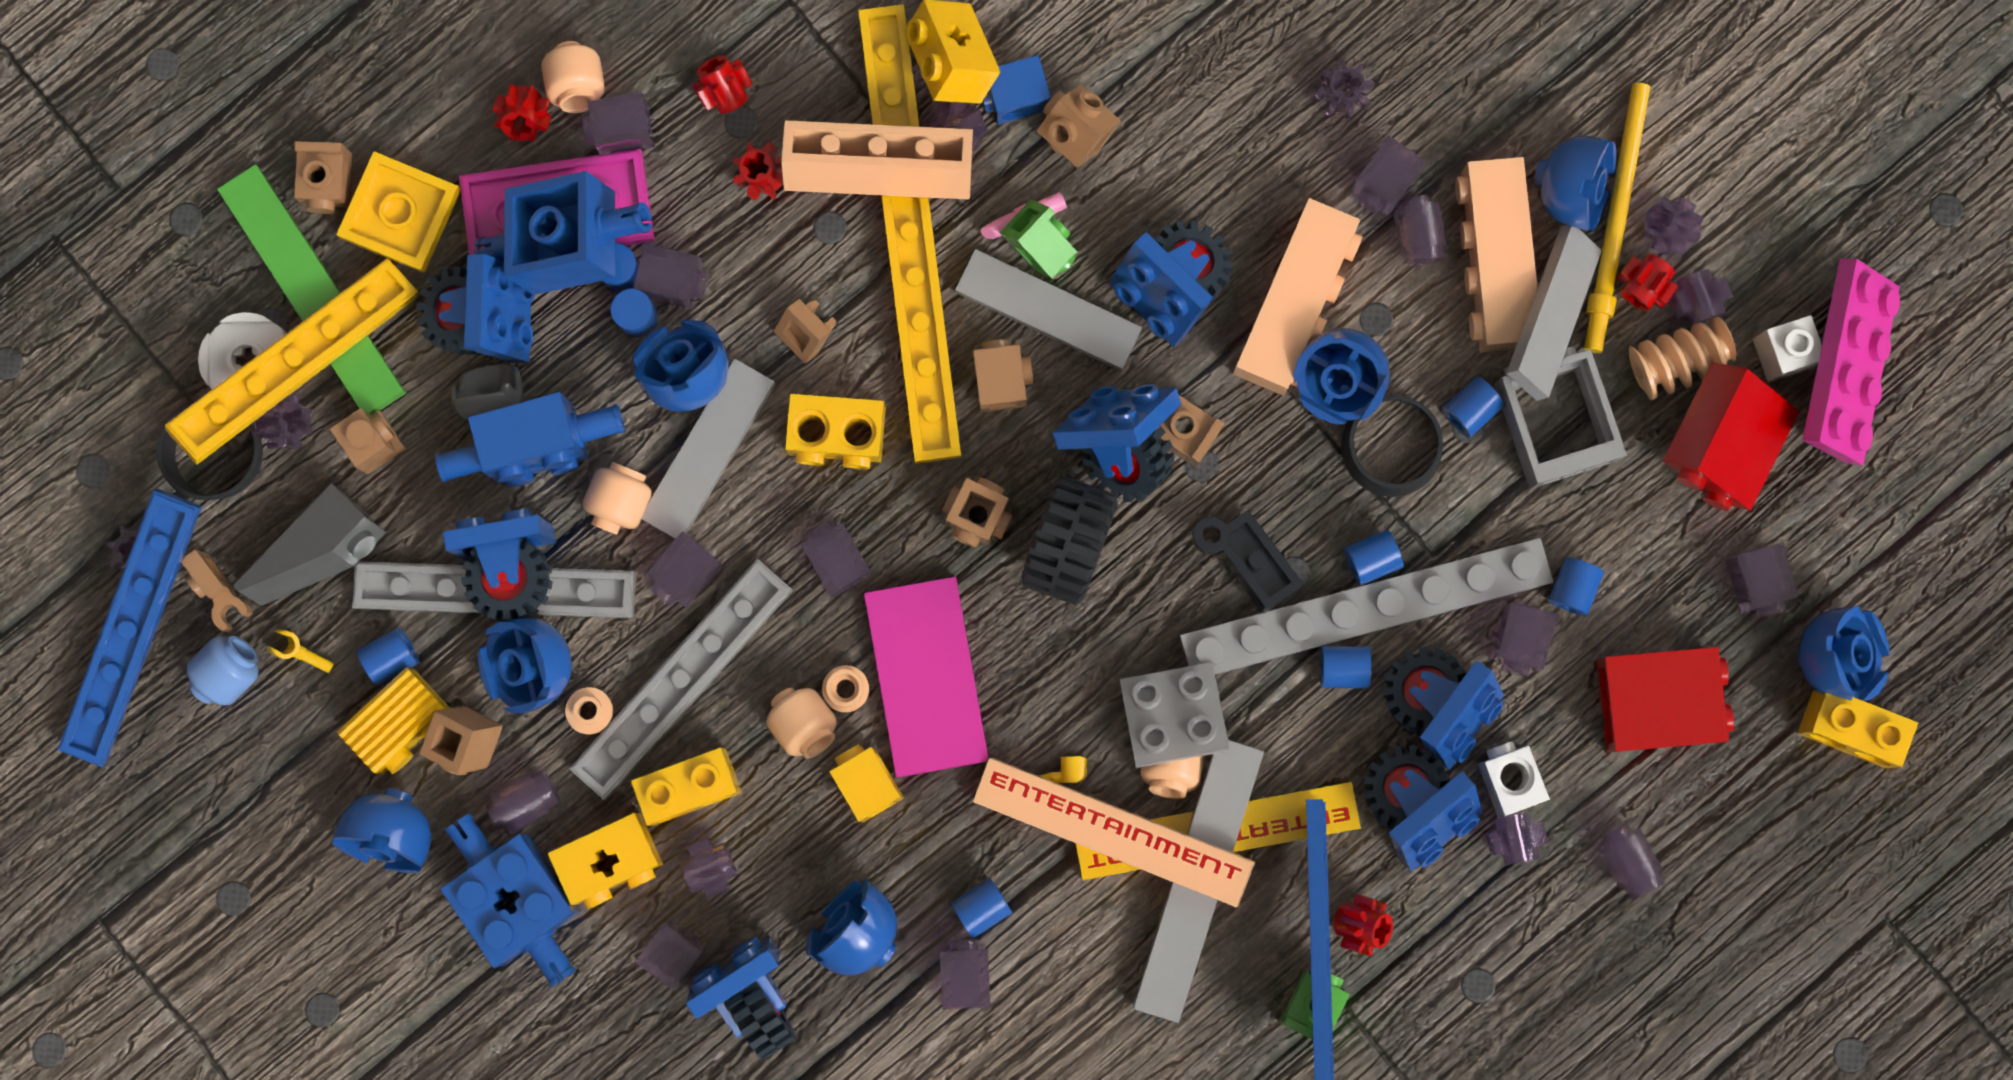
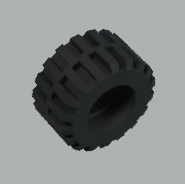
M1064 475L1057 480L1047 500L1022 572L1023 587L1077 606L1085 598L1118 506L1117 495Z

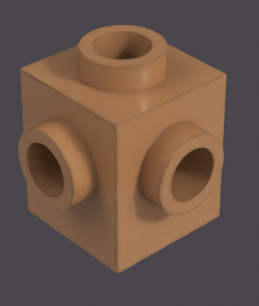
M1080 84L1066 95L1059 91L1052 97L1042 111L1047 117L1037 132L1048 141L1054 151L1066 157L1078 168L1101 150L1121 120L1104 106L1102 100L1096 94L1088 91Z
M981 477L977 483L966 478L961 489L954 486L942 510L948 514L946 518L947 526L954 529L951 537L972 548H977L979 542L989 546L993 537L1002 540L1013 518V514L1007 512L1009 498L1003 496L1005 489ZM977 507L983 508L987 512V519L980 524L973 523L969 518L971 510Z

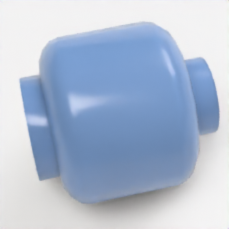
M216 636L212 638L187 664V676L191 682L189 684L190 691L203 703L210 704L213 702L218 705H231L258 678V666L256 664L258 656L247 642L236 636H230L229 638Z

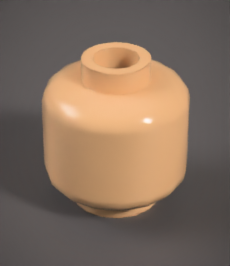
M565 41L558 44L543 58L541 69L545 93L553 105L568 113H581L591 109L603 95L604 78L601 61L594 49L575 41Z
M611 462L609 468L597 469L582 502L584 510L594 516L591 525L616 535L620 527L627 529L638 527L652 493L650 487L644 483L646 476L614 462Z
M787 688L773 698L771 701L773 708L769 712L766 721L767 727L788 755L795 757L804 756V758L809 759L819 755L831 745L835 739L833 732L837 724L836 717L815 690L803 688L795 691L794 688Z
M1206 755L1141 767V777L1149 785V791L1153 794L1171 799L1185 798L1187 792L1194 791L1201 783Z

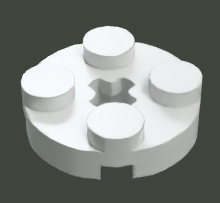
M245 312L227 316L220 321L221 324L211 334L207 333L201 343L198 364L202 378L211 389L215 388L243 367L238 364L236 365V358L244 356L246 348H252V353L257 356L287 334L286 331L259 314Z

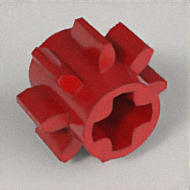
M721 55L707 60L697 69L696 73L700 81L692 84V87L706 110H710L715 106L719 113L725 114L740 108L747 101L748 94L745 88L753 85V82L739 59L730 63L726 56Z
M510 84L506 97L503 95L496 96L492 109L497 113L494 127L501 128L503 133L512 141L529 139L531 142H534L538 130H548L551 115L547 113L550 100L542 98L533 85L515 87L513 84Z
M770 142L764 146L763 150L755 149L751 143H748V151L742 158H733V162L739 167L741 173L733 178V182L739 188L748 186L747 195L754 201H756L760 193L768 194L775 200V191L783 184L782 155L775 157L776 148ZM766 167L769 168L766 174L759 173L757 176L754 175L757 169L765 170Z
M1647 253L1641 261L1632 256L1617 277V280L1625 284L1620 291V295L1629 304L1642 311L1648 312L1654 304L1663 309L1678 288L1677 284L1670 281L1675 274V270L1665 260L1650 253Z
M1355 894L1353 903H1343L1338 908L1333 923L1336 935L1343 937L1340 947L1367 956H1372L1373 947L1379 949L1385 947L1393 932V919L1389 914L1384 913L1387 904L1359 894Z

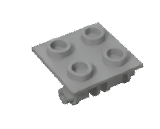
M1213 662L1120 679L1136 768L1230 751Z

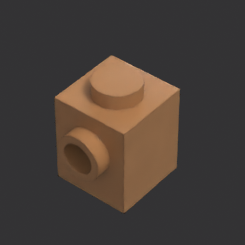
M1007 339L991 340L982 343V349L973 350L981 412L1027 407L1025 385L1034 384L1030 356L1021 357L1020 344L1010 346V342Z
M466 706L435 711L420 755L439 764L445 771L456 775H466L467 772L488 768L503 725Z

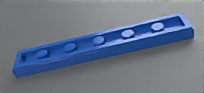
M160 489L153 490L57 750L100 767L107 764L202 509L201 505Z
M1323 799L1306 800L1314 1080H1334L1326 802H1323Z

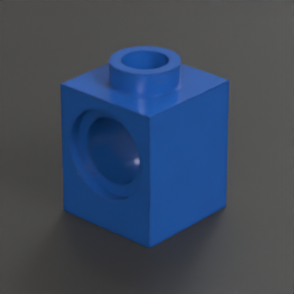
M1039 55L998 66L1000 74L982 101L985 112L994 111L998 125L1043 113L1042 111L1051 100Z

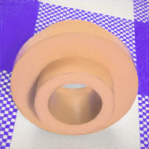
M838 666L832 669L823 681V697L826 703L836 711H855L868 698V680L859 669L853 666ZM845 680L851 681L855 686L854 694L849 698H842L837 692L838 685Z
M586 687L577 690L570 696L566 704L565 714L568 723L574 730L583 734H596L604 730L611 722L613 705L606 693L597 688ZM586 702H593L597 708L596 715L592 719L586 720L581 715V707Z

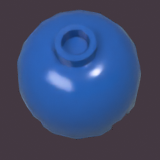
M1592 136L1569 138L1553 149L1548 160H1540L1535 172L1534 185L1541 187L1542 204L1546 212L1556 221L1579 228L1580 230L1590 231V229L1594 230L1597 227L1610 195V191L1605 190L1607 175L1614 176L1617 152L1613 141Z
M680 321L683 328L675 329L671 332L664 326L643 340L634 353L633 363L636 367L634 375L642 391L651 401L668 411L684 412L707 405L719 395L726 384L729 366L727 353L716 329L704 321Z
M1333 328L1316 336L1302 351L1297 360L1293 377L1294 383L1297 381V388L1301 393L1299 399L1307 410L1317 418L1327 422L1345 424L1347 420L1361 418V421L1368 418L1380 406L1389 384L1390 371L1388 358L1382 347L1368 334L1352 328Z
M1857 606L1835 608L1825 611L1807 625L1800 640L1797 658L1803 675L1810 686L1818 693H1829L1846 700H1852V697H1855L1862 701L1871 700L1880 694L1888 676V671H1881V656H1890L1889 643L1883 625L1872 611H1861L1860 607Z
M513 618L512 620L498 622L488 628L485 635L490 634L487 639V645L479 648L478 663L480 677L490 697L493 700L500 698L506 705L510 706L504 708L506 711L519 714L537 710L558 699L570 681L572 662L566 640L556 627L538 618Z
M387 788L384 794L373 793L357 798L344 810L334 830L332 844L343 853L359 861L368 863L369 859L373 858L387 862L383 869L402 873H419L427 859L432 837L430 824L424 813L418 807L411 804L413 797L403 791Z
M863 879V885L857 880L853 881L841 890L826 906L821 914L824 917H829L821 932L814 927L812 928L805 946L806 954L810 958L837 974L854 976L869 971L875 965L882 967L890 960L896 949V945L893 943L897 933L896 912L886 895L867 879Z

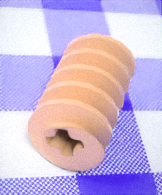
M1718 316L1709 320L1708 326L1699 322L1691 327L1690 332L1681 328L1674 332L1673 338L1663 334L1657 337L1655 344L1652 341L1645 340L1639 344L1638 350L1632 346L1629 347V359L1635 378L1651 401L1657 398L1658 384H1661L1668 394L1675 392L1674 379L1679 378L1686 389L1692 387V373L1696 372L1703 381L1712 362L1727 365L1729 360L1736 361L1737 355L1732 334L1726 323Z

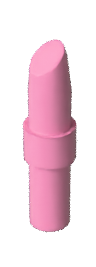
M1061 192L1037 201L1050 207L1054 213L1067 209ZM1026 204L981 228V234L987 239L1001 237L1002 235L999 232Z

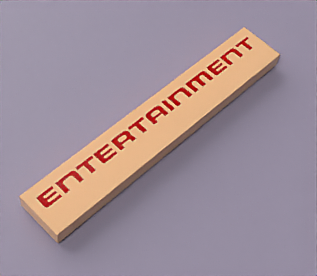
M989 758L973 800L976 804L1234 907L1239 906L1255 864L1253 860L995 758Z

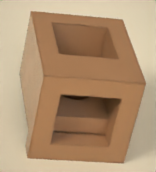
M295 141L297 160L294 198L300 204L306 206V211L312 213L332 214L335 211V207L348 208L350 203L352 153L342 143ZM315 171L326 172L323 181L314 183Z
M1179 395L1181 405L1160 425L1166 432L1161 439L1162 441L1170 439L1173 447L1169 451L1197 468L1225 423L1218 418H1213ZM1181 418L1190 420L1193 430L1188 434L1178 432L1175 427L1176 421Z
M360 408L330 428L354 467L366 474H370L406 450V447L381 410L371 415Z

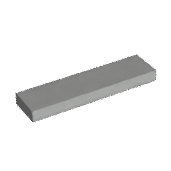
M1568 225L1560 227L1506 373L1536 401L1549 398L1602 252L1579 228Z
M976 249L955 289L957 294L1120 371L1123 370L1142 330V327Z
M736 359L733 360L728 369L726 384L719 395L705 407L650 499L642 517L643 521L682 543L776 385L775 381Z

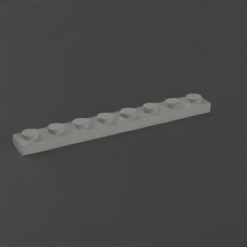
M1541 538L1268 611L1264 615L1261 613L1183 634L1179 637L1187 666L1213 662L1215 675L1550 585L1554 582Z

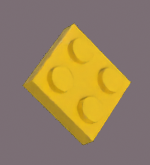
M373 152L336 235L342 240L425 273L461 189L450 182Z

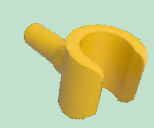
M282 629L275 630V632L285 635L289 644L283 652L266 646L271 655L283 659L294 657L327 673L330 672L334 665L333 662L300 645L298 637L293 632Z
M1081 756L1061 757V772H1050L1039 776L1058 784L1082 782L1087 776V759Z

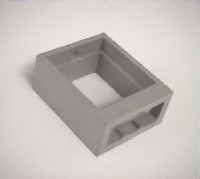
M1574 346L1568 347L1557 377L1575 372L1599 445L1539 464L1515 390L1522 387L1506 374L1508 367L1504 369L1505 376L1501 377L1494 384L1496 392L1504 402L1505 407L1502 410L1529 489L1618 462L1627 456L1591 349L1577 353Z

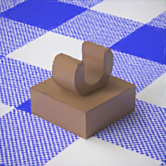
M798 299L787 307L773 332L806 364L818 355L832 332L836 320L832 317L823 323L814 314L820 305L817 300L810 301L805 305Z

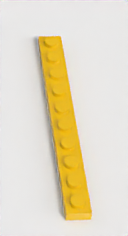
M904 4L858 10L873 125L920 127L910 47L905 34L907 23ZM882 195L915 464L961 458L929 198Z

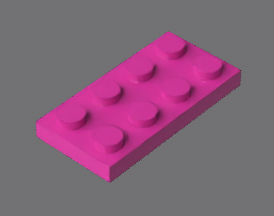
M1840 258L1802 440L1846 464L1864 465L1866 451L1871 447L1873 440L1871 426L1875 406L1878 405L1882 396L1881 377L1884 362L1888 359L1891 352L1890 333L1893 318L1898 313L1900 307V286L1858 259Z

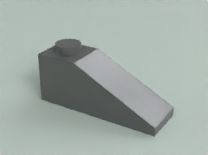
M331 483L233 587L244 596L263 606L355 566L361 558L366 557L373 551L376 543L386 532L354 499Z

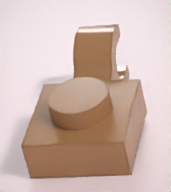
M195 549L183 558L181 563L189 572L184 576L185 581L200 598L207 596L213 600L212 620L220 630L230 632L233 629L226 620V612L231 607H236L242 616L249 617L252 615L249 604L236 595L234 592L236 589L209 554Z

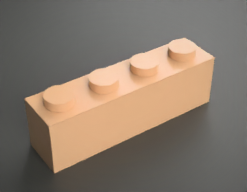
M785 120L782 149L784 191L970 199L973 129Z
M1524 157L1471 161L1466 164L1461 172V176L1456 177L1455 180L1456 200L1458 204H1464L1466 222L1460 223V241L1463 250L1469 249L1471 267L1465 268V289L1467 295H1474L1475 313H1470L1469 315L1470 336L1472 341L1478 340L1480 353L1515 350L1538 289Z
M1311 198L1308 199L1233 375L1283 396L1288 390L1289 385L1297 387V381L1294 383L1293 377L1297 360L1306 348L1307 343H1310L1323 332L1327 320L1319 317L1325 301L1334 304L1345 278L1337 275L1343 259L1352 262L1363 238L1362 235L1355 233L1361 219Z

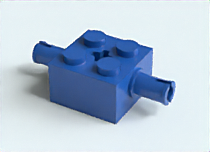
M578 172L505 189L504 233L477 238L474 246H485V248L475 249L474 254H486L504 261V277L534 295L615 278V239L649 232L652 224H643L642 222L652 220V216L648 206L643 202L615 209V191L589 172Z
M561 392L468 417L475 444L445 453L435 454V461L440 478L444 483L449 482L451 479L482 471L499 484L506 483L507 488H513L533 482V475L551 470L552 475H561L577 470L579 468L578 462L589 459L586 442L616 433L626 432L618 404L577 415L575 406Z
M471 813L457 820L459 824L450 825L445 832L447 835H450L469 865L466 867L467 871L440 890L493 968L506 965L521 953H529L549 982V986L551 988L562 982L563 978L573 974L576 969L571 965L552 936L555 934L554 930L581 912L578 905H570L557 874L530 834H518L500 848H492L473 820ZM505 891L519 893L520 898L515 901L517 911L514 908L505 909L503 902L507 899Z

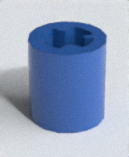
M615 243V278L603 280V283L610 290L620 293L623 290L633 289L638 285L641 280L642 270L640 263L630 248L623 244Z
M638 289L623 290L612 301V318L625 334L630 337L641 338L654 331L658 323L657 309L644 292Z
M1477 376L1442 407V411L1449 422L1462 435L1470 438L1502 410L1505 405L1493 387Z
M1388 529L1344 547L1347 563L1359 585L1404 567L1400 550Z
M1565 557L1548 602L1565 611L1588 616L1605 572L1585 561Z
M400 627L357 649V654L364 670L376 686L396 677L406 667L412 668L420 663L414 646Z
M1321 646L1319 668L1321 688L1369 689L1371 681L1370 647Z
M991 878L951 902L953 909L972 939L1013 913Z

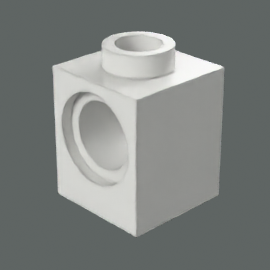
M1811 315L1767 329L1753 339L1768 383L1812 369L1818 365L1822 344Z
M1513 741L1487 750L1489 759L1477 763L1497 816H1507L1550 800L1529 746L1516 749ZM1509 763L1516 765L1522 773V782L1514 791L1507 789L1502 784L1500 778L1503 767Z

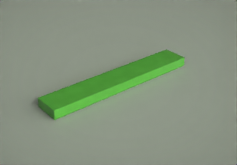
M255 164L217 189L302 321L341 293L259 166ZM369 335L330 363L359 409L362 408L371 415L406 394L401 383Z

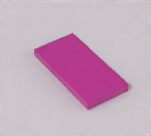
M636 149L460 175L459 181L469 255L474 254L475 249L485 248V246H474L477 238L504 233L505 189L587 171L615 191V209L643 202L648 206L651 213L642 150ZM653 221L642 222L643 224H652L649 232L618 237L615 239V243L628 246L654 242Z
M951 577L864 593L896 778L988 762L989 758L957 578Z

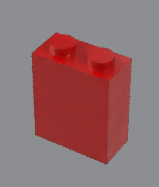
M1712 362L1663 462L1678 473L1677 481L1689 488L1705 493L1703 500L1709 505L1723 511H1729L1731 506L1751 511L1800 411L1749 369Z
M1719 647L1611 656L1596 660L1606 753L1729 742L1728 732H1733L1734 715L1731 705L1725 704L1723 685L1728 684L1729 672L1726 659L1719 655Z

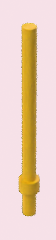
M1633 83L1631 87L1595 291L1589 294L1586 314L1590 318L1584 350L1591 349L1592 353L1603 352L1608 319L1614 317L1617 299L1613 297V291L1650 93V86L1645 83Z

